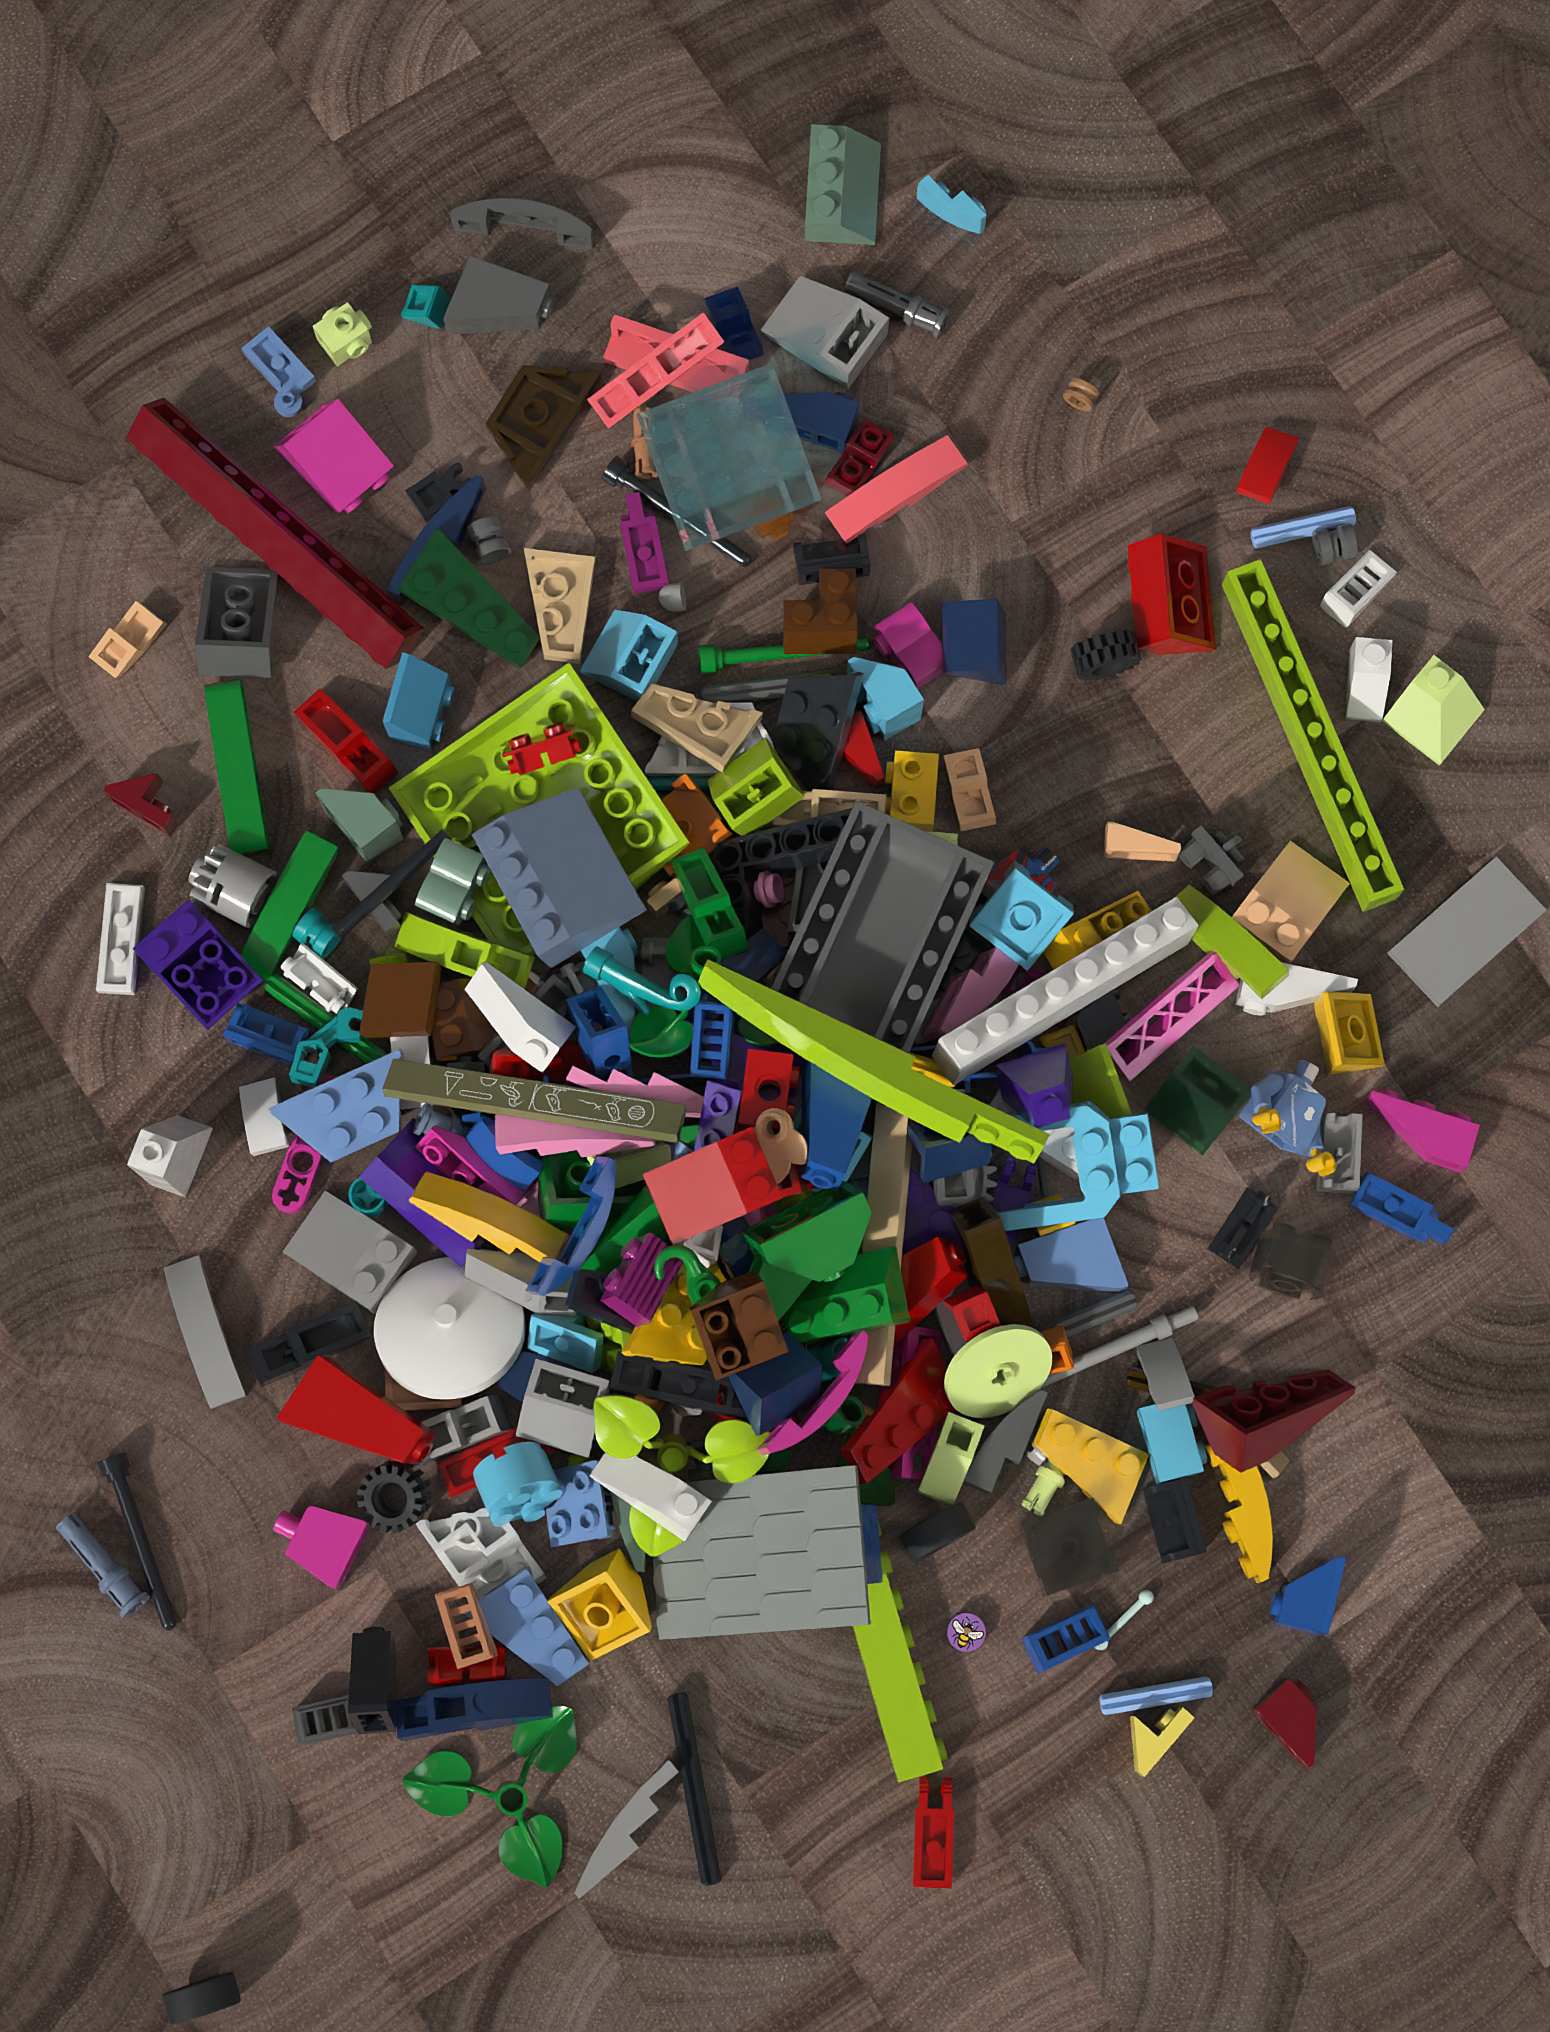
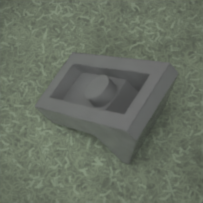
M347 871L342 875L346 884L360 901L390 876L388 874ZM388 899L384 903L382 902L370 914L389 938L392 939L400 931L401 926L397 920L402 916Z

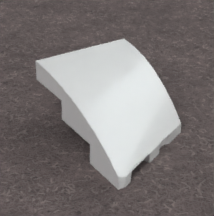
M486 1508L479 1509L474 1513L461 1512L452 1514L450 1518L435 1521L425 1519L416 1523L457 1585L462 1586L472 1582L478 1599L523 1568L528 1570L537 1585L546 1579L545 1574L525 1548L510 1523L494 1526Z

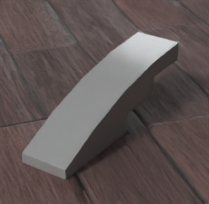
M668 1760L639 1788L610 1825L593 1852L574 1892L579 1899L640 1847L631 1833L660 1809L651 1796L680 1772L671 1760Z

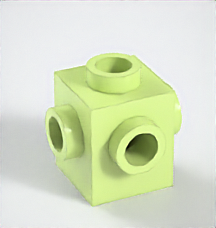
M348 302L341 307L331 308L324 314L321 321L313 325L318 342L337 367L349 358L355 359L364 354L369 347L368 345L372 343L369 329L372 328L371 323L361 310L355 312Z

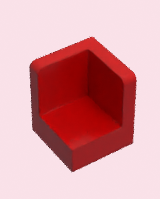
M978 1285L943 1300L946 1308L952 1311L961 1336L965 1341H969L987 1330L1001 1326L988 1292Z

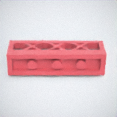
M614 314L611 321L612 335L603 356L604 362L627 370L674 334ZM715 349L669 384L738 407L749 378V360Z

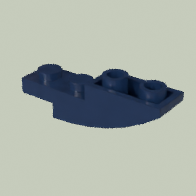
M548 1678L514 1679L451 1686L425 1691L426 1695L396 1700L397 1738L401 1741L473 1728L482 1731L553 1717L550 1681Z

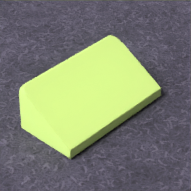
M654 1139L655 1146L587 1156V1159L591 1165L596 1156L613 1159L616 1165L615 1188H619L644 1180L642 1174L671 1161V1147L662 1140Z

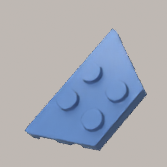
M401 1049L396 1050L269 1108L270 1113L330 1162L401 1131V1099L384 1096L382 1088L392 1060H403V1052Z

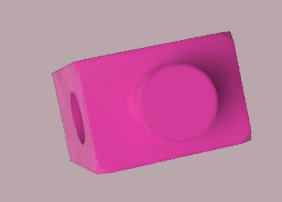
M309 1505L302 1519L283 1510L274 1525L273 1531L291 1539L285 1551L289 1558L329 1587L340 1590L371 1526L363 1520Z

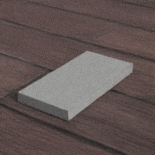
M1496 856L1387 954L1427 997L1439 1007L1545 913L1547 909Z

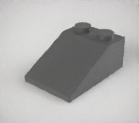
M206 566L195 642L198 675L271 678L275 648L279 580L277 572L271 569Z

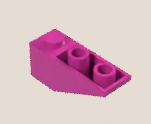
M1380 1088L1378 1092L1372 1090L1367 1095L1365 1103L1425 1162L1459 1173L1468 1167L1480 1125L1471 1122L1472 1118L1470 1116L1454 1111L1447 1115L1435 1111V1105L1421 1100H1414L1413 1103L1399 1099L1400 1094L1388 1089Z
M433 1126L415 1146L447 1178L500 1197L514 1205L537 1181L534 1179L524 1191H521L494 1172L475 1153L465 1137L437 1126Z

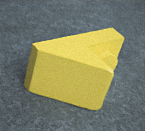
M1179 1707L1174 1712L1169 1708L1155 1724L1159 1729L1156 1735L1135 1716H1130L1135 1772L1140 1776L1145 1777L1193 1721L1194 1717L1187 1710Z

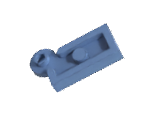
M268 326L241 349L249 361L278 391L274 398V406L277 412L284 417H294L300 413L303 407L301 394L312 386L316 380L314 375Z

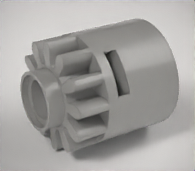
M218 844V846L214 845L211 853H202L191 869L189 883L194 886L190 892L191 900L244 927L251 928L257 922L276 885L277 872L221 844Z

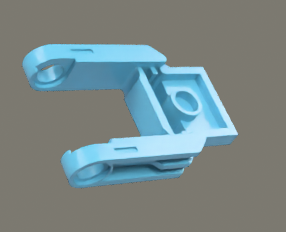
M1090 1101L1071 1103L1070 1118L1038 1128L1042 1131L1066 1127L1074 1128V1150L1080 1188L1084 1196L1030 1203L1021 1209L997 1212L1001 1217L1005 1231L1104 1218L1121 1194L1159 1189L1148 1112L1110 1118L1103 1110ZM1016 1111L1006 1113L1029 1124Z

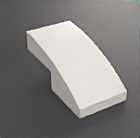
M276 1078L239 1087L250 1154L257 1156L289 1147L285 1125L273 1116L269 1108L282 1103Z

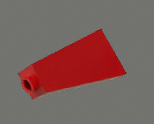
M936 1237L902 1255L900 1270L910 1322L895 1325L893 1348L968 1276L964 1266L966 1262L965 1254L955 1241Z
M321 1355L316 1357L276 1417L282 1423L411 1465H415L417 1461L421 1462L426 1458L433 1446L431 1440L436 1434L330 1357Z

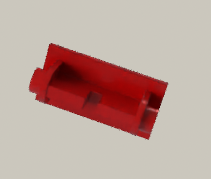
M564 722L554 723L545 727L543 734L530 738L529 733L508 740L509 745L505 746L502 756L503 758L512 756L513 759L507 760L511 774L519 773L521 776L545 767L541 756L545 752H547L551 765L575 758L576 753L582 751L578 737L571 739L570 736L574 733L575 723L565 726Z
M495 1645L498 1656L459 1669L456 1667L451 1647L427 1648L429 1662L427 1681L428 1683H435V1686L439 1687L440 1685L462 1684L463 1677H469L470 1684L505 1680L507 1669L504 1645ZM464 1646L466 1653L482 1648V1646Z

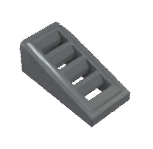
M349 1695L292 1708L300 1746L357 1733L348 1714ZM340 1705L345 1706L349 1727L342 1728L338 1711V1706ZM329 1708L333 1730L326 1732L322 1712L323 1709ZM313 1712L317 1729V1734L315 1735L310 1734L306 1713Z

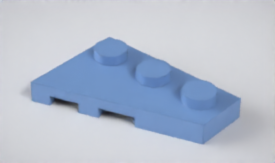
M523 1568L478 1599L491 1635L556 1686L589 1665L526 1568ZM471 1611L464 1613L470 1619H473Z

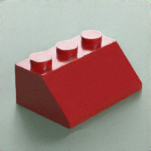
M1162 533L1129 544L1128 568L1130 571L1131 602L1135 623L1134 635L1138 649L1158 655L1211 652L1216 650L1207 547Z

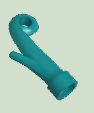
M598 946L590 952L583 967L585 974L598 981L604 980L628 997L640 1012L646 1016L649 1015L650 1008L644 1000L679 1011L690 1010L700 1000V986L690 975L677 974L673 977L670 989L668 990L614 959L612 953ZM680 986L686 988L687 996H683Z

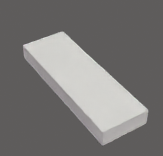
M106 883L96 991L98 993L135 995L139 956L132 948L140 942L145 895V887L143 885Z

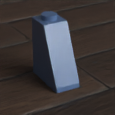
M1104 1218L1091 1219L1019 1244L1016 1248L1017 1255L1013 1256L1019 1278L1025 1276L1028 1285L1113 1293L1125 1291L1129 1287Z

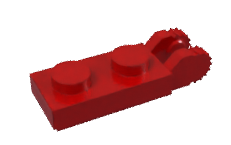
M919 1776L918 1807H915L913 1887L952 1889L954 1838L952 1777H943V1782L941 1783L942 1808H927L930 1782L928 1781V1776Z

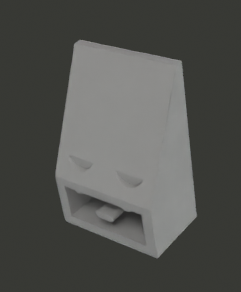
M799 276L764 324L760 333L844 388L849 389L888 335L889 318L859 298Z

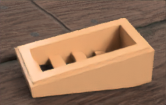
M1108 821L1105 827L1104 857L1175 862L1180 854L1181 844L1115 822Z

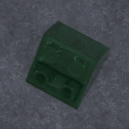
M1193 1045L1145 1107L1144 1111L1148 1112L1151 1117L1203 1156L1249 1098L1251 1089Z

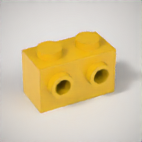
M895 750L894 762L887 761L885 783L892 784L891 797H886L885 814L923 831L933 832L939 754Z

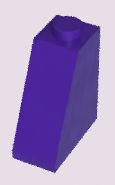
M1065 1043L995 1065L1002 1100L1030 1125L1040 1128L1070 1118L1073 1076L1068 1048Z

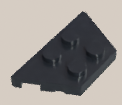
M862 672L838 675L828 673L818 676L798 675L789 678L787 681L773 737V746L811 792L813 789L834 790L864 675Z

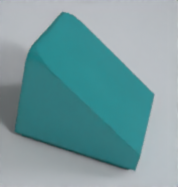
M412 284L401 317L433 328L442 329L445 324L443 318L452 296L440 286Z

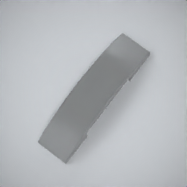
M200 1255L164 1267L177 1319L210 1409L246 1397L247 1395L236 1362L232 1358L210 1292L212 1290Z

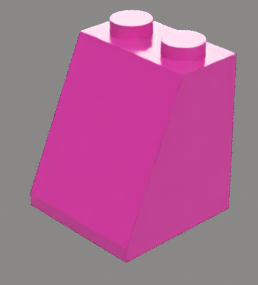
M338 398L326 401L273 446L276 452L334 513H340L344 510L348 514L363 501L360 495L369 487L376 490L390 478L387 472L394 467Z

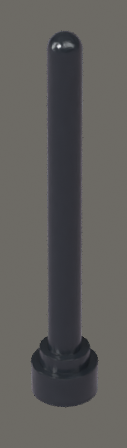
M615 456L608 464L601 479L613 488L618 486L621 489L625 486L633 493L640 492L642 499L740 566L747 567L751 564L752 558L750 554L634 476L628 462L619 456Z
M124 1452L97 1462L101 1477H106L107 1482L113 1485L161 1626L164 1630H173L176 1626V1619L126 1478L130 1476L128 1468L131 1467L127 1454Z

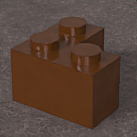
M819 569L818 600H784L783 653L856 654L858 632L856 569Z

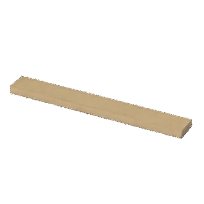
M876 1101L867 1203L872 1214L864 1234L862 1253L896 1246L901 1269L912 1143L908 1139V1127L914 1124V1120ZM895 1325L865 1332L868 1335L867 1350L855 1384L890 1386Z

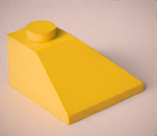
M620 1548L590 1563L547 1601L590 1661L650 1632L652 1629L642 1579Z

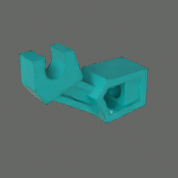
M351 1007L339 1010L333 1020L308 1040L298 1042L289 1073L291 1081L311 1088L321 1085L331 1059L328 1049L336 1042H361L362 1035L359 1031L351 1030L350 1026L353 1022L362 1020L363 1011ZM322 1051L319 1053L320 1058L317 1064L304 1061L307 1053Z

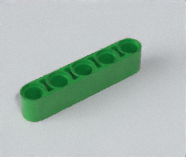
M239 678L204 685L206 706L230 849L239 854L269 849L266 819L242 680Z

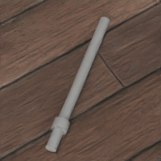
M1192 1305L1167 1317L1162 1314L1151 1319L1150 1324L1074 1357V1369L1048 1375L1041 1388L1152 1339L1157 1338L1160 1341L1173 1335V1330L1199 1319L1194 1306Z

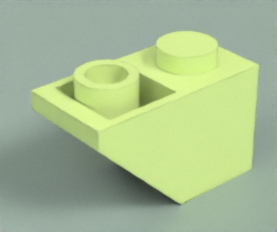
M948 1413L940 1429L917 1493L949 1506L954 1505L984 1429L983 1425L953 1413Z

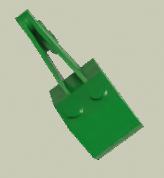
M845 1181L841 1182L837 1191L830 1188L823 1189L741 1231L750 1252L755 1254L750 1271L755 1270L764 1281L778 1321L812 1280L818 1282L822 1280L824 1282L833 1281L845 1273V1268L854 1264L872 1212L863 1192ZM684 1245L666 1247L658 1254L655 1260L654 1271L656 1278L659 1280L664 1277L663 1266L668 1259L677 1257L683 1261L686 1267V1290L692 1306L717 1284L721 1283L719 1278L700 1262L694 1251Z

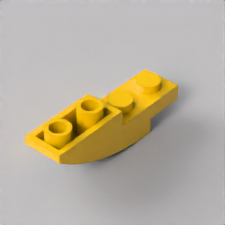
M1206 1437L1208 1445L1204 1446L1208 1461L1212 1467H1219L1224 1480L1220 1481L1222 1491L1229 1502L1235 1501L1237 1508L1224 1513L1227 1521L1222 1523L1230 1542L1232 1544L1237 1542L1243 1556L1239 1557V1562L1247 1578L1254 1577L1256 1583L1263 1582L1269 1579L1273 1537L1269 1503L1262 1477L1257 1466L1242 1473L1232 1468L1214 1454Z

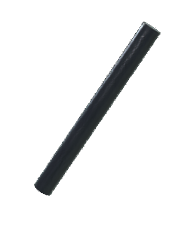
M441 829L332 927L333 931L341 939L427 863L437 853L444 838L450 839V837Z

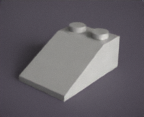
M324 1191L283 1250V1253L373 1314H376L383 1296L392 1284L403 1275L416 1256L417 1251L383 1226L327 1191Z

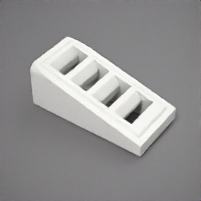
M1369 550L1325 594L1320 607L1343 627L1347 628L1395 577L1397 572ZM1365 566L1376 574L1380 580L1377 581L1364 570ZM1357 577L1361 582H1363L1366 586H1368V587L1370 588V590H1368L1367 588H1365L1362 584H1360V583H1359L1356 579H1354V578ZM1345 588H1348V589H1349L1353 594H1355L1360 600L1358 601V600H1357L1355 597H1353L1349 592H1347V591L1345 590Z

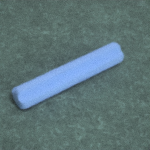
M1347 506L1257 526L1251 529V541L1255 548H1261L1310 537L1313 531L1320 529L1332 531L1338 525L1347 523L1353 527L1356 523V515L1353 507Z
M1204 1676L1102 1694L1099 1696L1101 1712L1104 1715L1211 1697L1213 1695V1688L1210 1678Z

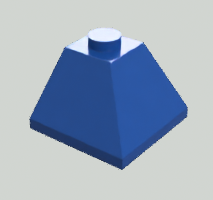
M1338 1556L1327 1559L1283 1585L1280 1593L1274 1592L1269 1608V1614L1275 1615L1273 1624L1316 1636L1329 1634L1346 1558Z

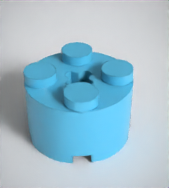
M537 1442L516 1443L505 1447L506 1455L496 1460L493 1454L483 1459L474 1469L473 1476L494 1526H501L522 1518L525 1522L536 1521L545 1515L544 1508L562 1495V1490L547 1454Z

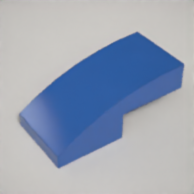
M485 1115L477 1121L465 1137L475 1153L494 1172L521 1191H524L541 1172L544 1162L525 1151L499 1154L495 1143V1121Z

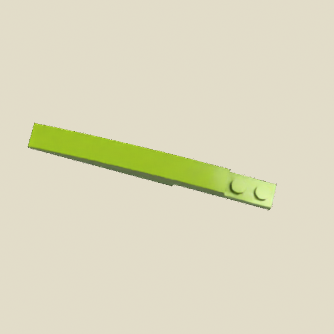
M707 959L698 981L699 986L781 1044L876 1101L959 1143L965 1133L968 1132L981 1142L992 1143L1009 1151L1012 1156L1021 1160H1028L1032 1163H1035L1050 1135L1049 1133L912 1070L911 1066L915 1056Z

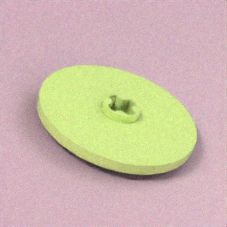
M1012 1324L987 1330L966 1343L950 1362L944 1379V1389L947 1398L957 1411L970 1417L989 1418L1010 1412L1037 1393L1046 1381L1052 1366L1051 1348L1044 1336L1029 1326Z

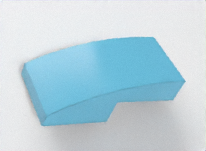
M929 175L918 183L917 199L934 214L970 232L980 234L985 230L986 210L977 198H970L962 190L952 199L949 189L940 181L936 183Z

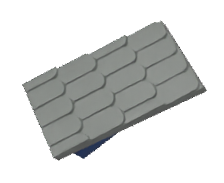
M857 1465L754 1475L739 1483H726L718 1479L684 1482L712 1502L686 1541L659 1556H653V1583L656 1593V1622L659 1640L871 1624L868 1584L883 1582L877 1505H861Z

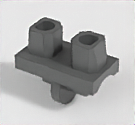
M1200 825L1192 832L1189 842L1180 851L1179 858L1190 869L1203 859L1211 866L1212 870L1200 880L1211 895L1227 887L1232 890L1240 883L1239 880L1244 876L1236 866L1244 859L1243 855L1237 850V847L1243 842L1239 835L1229 840L1222 831H1219L1212 838Z

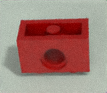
M748 1049L738 1130L756 1127L757 1119L761 1113L771 1108L786 1111L793 1121L795 1103H788L789 1089H797L800 1066H793V1054ZM771 1084L776 1086L780 1090V1096L774 1101L763 1100L759 1095V1090L764 1085ZM777 1120L772 1124L774 1134H778L780 1131V1123Z

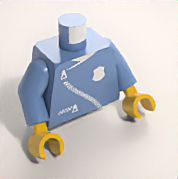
M1299 1060L1292 1074L1272 1070L1266 1077L1251 1087L1252 1097L1241 1111L1239 1117L1279 1149L1311 1157L1306 1161L1307 1169L1314 1173L1318 1171V1174L1323 1177L1336 1170V1161L1331 1153L1324 1152L1325 1149L1320 1136L1321 1116L1326 1100L1311 1087L1319 1072V1068L1308 1061Z

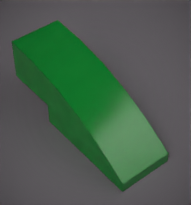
M700 848L670 860L678 884L705 945L716 948L721 954V960L749 950L744 928L731 905L729 894L705 848Z

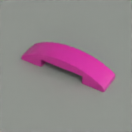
M863 1330L852 1334L829 1363L840 1374L798 1424L790 1418L782 1420L757 1449L759 1453L765 1455L777 1452L800 1442L820 1428L836 1412L852 1389L864 1362L868 1335Z

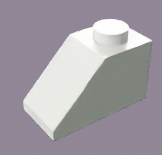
M1355 638L1349 649L1345 719L1382 722L1391 675L1393 640Z

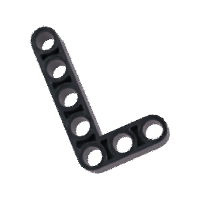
M852 808L732 838L719 843L712 853V863L729 894L731 905L741 925L745 924L744 931L747 940L763 928L761 902L757 901L754 894V882L758 880L759 873L763 871H769L771 874L782 873L829 861ZM840 831L838 837L831 841L833 835ZM806 839L804 845L798 849L799 844ZM772 848L770 854L764 858L765 853ZM738 857L736 863L731 866L732 861ZM741 891L740 896L734 900L735 895Z

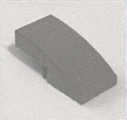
M1173 1338L1136 1346L1139 1362L1147 1377L1149 1391L1158 1411L1193 1403L1194 1393Z

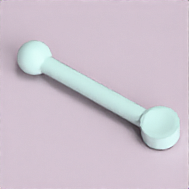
M1150 1590L1141 1591L1139 1599L1107 1630L1110 1638L1144 1604L1152 1603L1154 1595ZM1108 1641L1094 1648L1104 1650L1108 1646Z

